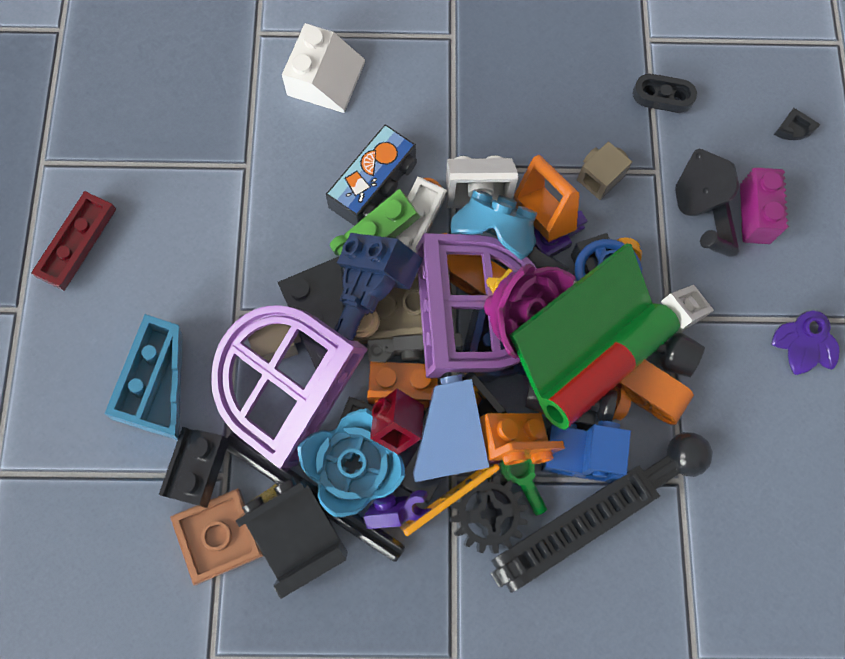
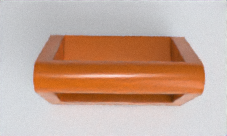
M536 155L530 162L514 194V200L517 201L516 208L518 209V206H522L537 212L534 227L548 242L577 230L579 192L541 155ZM545 179L563 196L560 202L545 188Z

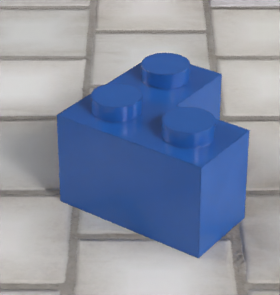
M599 421L598 425L594 424L587 431L577 429L578 425L574 423L567 429H560L555 425H551L546 431L548 441H563L565 449L554 453L553 460L542 463L541 472L611 483L627 475L631 430L620 429L619 423Z

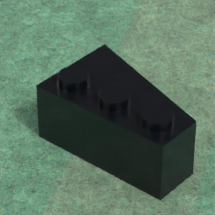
M340 256L278 282L288 307L306 311L332 329L338 323L345 307L339 301L344 290L342 282L343 267L337 264ZM300 330L299 333L313 365L317 369L328 349Z

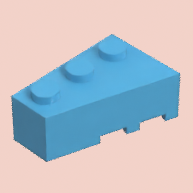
M144 314L104 413L111 420L178 440L183 334L179 325Z

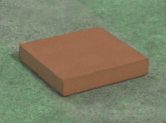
M238 488L211 499L207 508L194 506L170 516L193 585H199L264 556L246 524L239 527L236 523V520L244 513L241 507L245 505L242 493Z

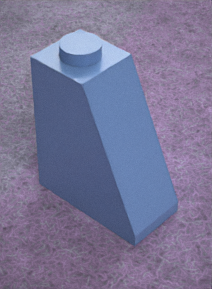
M462 375L441 378V385L433 388L413 471L415 482L489 468L472 379L463 381Z

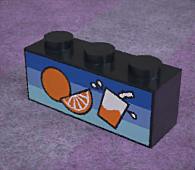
M385 124L326 193L328 208L355 226L377 208L384 198H389L395 192L398 181L404 174L409 175L417 163L416 144Z

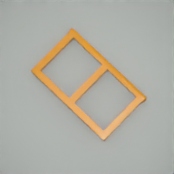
M496 463L489 464V468L476 470L424 508H431L429 512L416 521L408 520L403 523L400 528L406 536L411 535L500 470L499 465ZM472 479V480H471L470 482H468L467 484L465 483L466 480Z

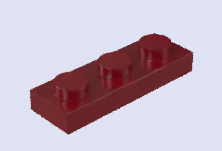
M84 191L31 274L65 291L116 211L115 206Z

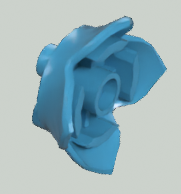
M474 189L469 202L453 216L451 220V233L473 235L487 232L497 236L498 241L518 259L522 260L527 257L536 244L534 221L537 212L522 206H518V209L515 208L517 201L499 195L496 201L492 199V195Z
M367 408L348 413L341 419L335 430H321L312 433L298 446V456L302 469L309 478L317 483L320 504L334 517H346L357 514L372 500L384 498L392 494L405 478L402 457L370 439L373 416ZM354 456L359 457V463L362 464L361 469L355 470L354 474H349V469L345 467L346 461L351 462Z

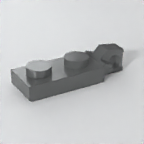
M454 333L456 352H461L463 347L462 334ZM423 335L368 340L369 363H386L394 356H401L403 361L422 359L421 355L424 354Z

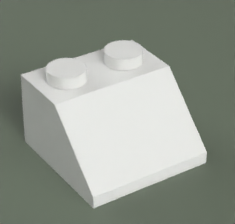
M305 23L282 73L286 93L288 96L345 113L364 67L365 59L336 33Z
M459 156L454 159H447V208H463L469 202L474 189L492 195V199L496 201L499 195L513 199L518 181V172L513 159L500 156H490L486 159H471L467 156Z

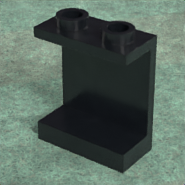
M293 477L274 488L276 495L265 501L259 496L241 507L244 513L236 520L239 527L246 524L274 572L277 580L273 587L280 599L346 561L348 554L305 477L298 482H295Z

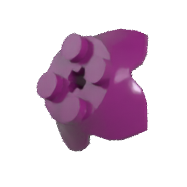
M526 264L518 271L509 273L499 283L494 294L486 299L484 305L485 313L490 316L493 332L503 342L509 356L515 359L519 358L509 335L570 288L576 278L574 275L558 267L535 269L534 265Z

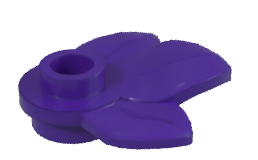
M806 311L796 319V322L784 323L774 333L771 345L781 349H788L789 365L795 375L810 371L818 363L832 370L839 360V343L830 334L831 326L829 319L819 311ZM812 321L818 324L816 333L810 331L809 326Z

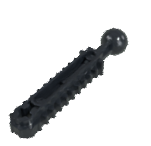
M683 432L676 435L668 445L666 457L644 471L640 465L627 472V475L611 482L492 559L491 562L496 570L492 571L491 575L499 587L506 585L510 593H513L659 498L660 495L656 489L675 476L681 474L695 477L703 474L709 468L712 461L713 452L709 442L696 433Z

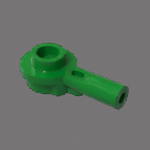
M526 459L525 462L515 465H504V461L500 460L501 474L506 480H511L513 483L520 485L534 514L537 516L545 513L547 507L533 481L536 474L534 472L535 464H532L531 459Z

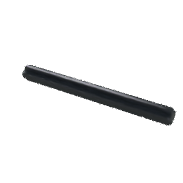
M234 432L227 437L230 439L227 451L279 485L292 477L295 482L303 479V477L289 468L279 469ZM307 481L319 501L318 487ZM323 508L330 520L393 562H396L405 549L404 544L380 528L367 529L364 518L359 514L334 517Z

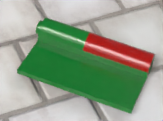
M625 244L509 336L545 416L556 427L567 429L679 330L680 322L672 309L662 304L652 303L632 245Z

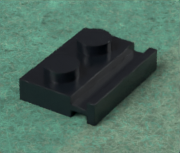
M182 427L159 495L207 508L230 439L223 435Z

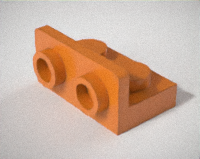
M370 362L367 400L369 404H375L380 398H385L395 389H399L422 403L425 410L430 405L433 388L437 386L438 378H426L425 364Z
M487 413L480 417L488 461L503 460L504 465H515L525 462L526 459H531L532 464H540L553 460L554 453L565 449L563 441H548L542 413Z

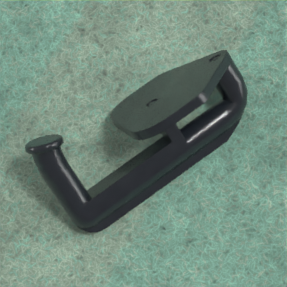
M699 148L693 152L676 184L675 192L678 207L683 214L688 216H697L712 210L717 232L715 230L706 231L700 238V245L714 252L734 257L739 253V246L729 202L736 196L739 189L736 168L733 162Z

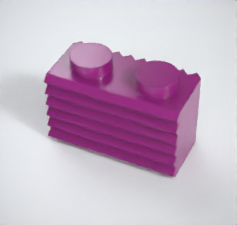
M756 167L740 183L742 240L744 243L771 244L789 227L786 224L789 220L786 218L788 215L786 210L788 208L785 206L787 195L784 194L786 191L784 180L786 178L783 176L785 173L783 169Z

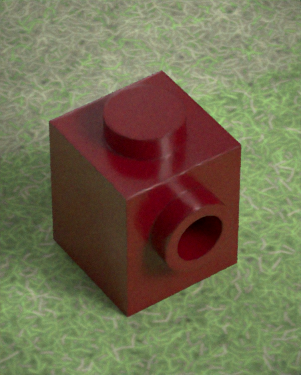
M395 389L385 398H380L374 404L371 412L373 420L370 439L398 455L422 439L424 405L401 390Z

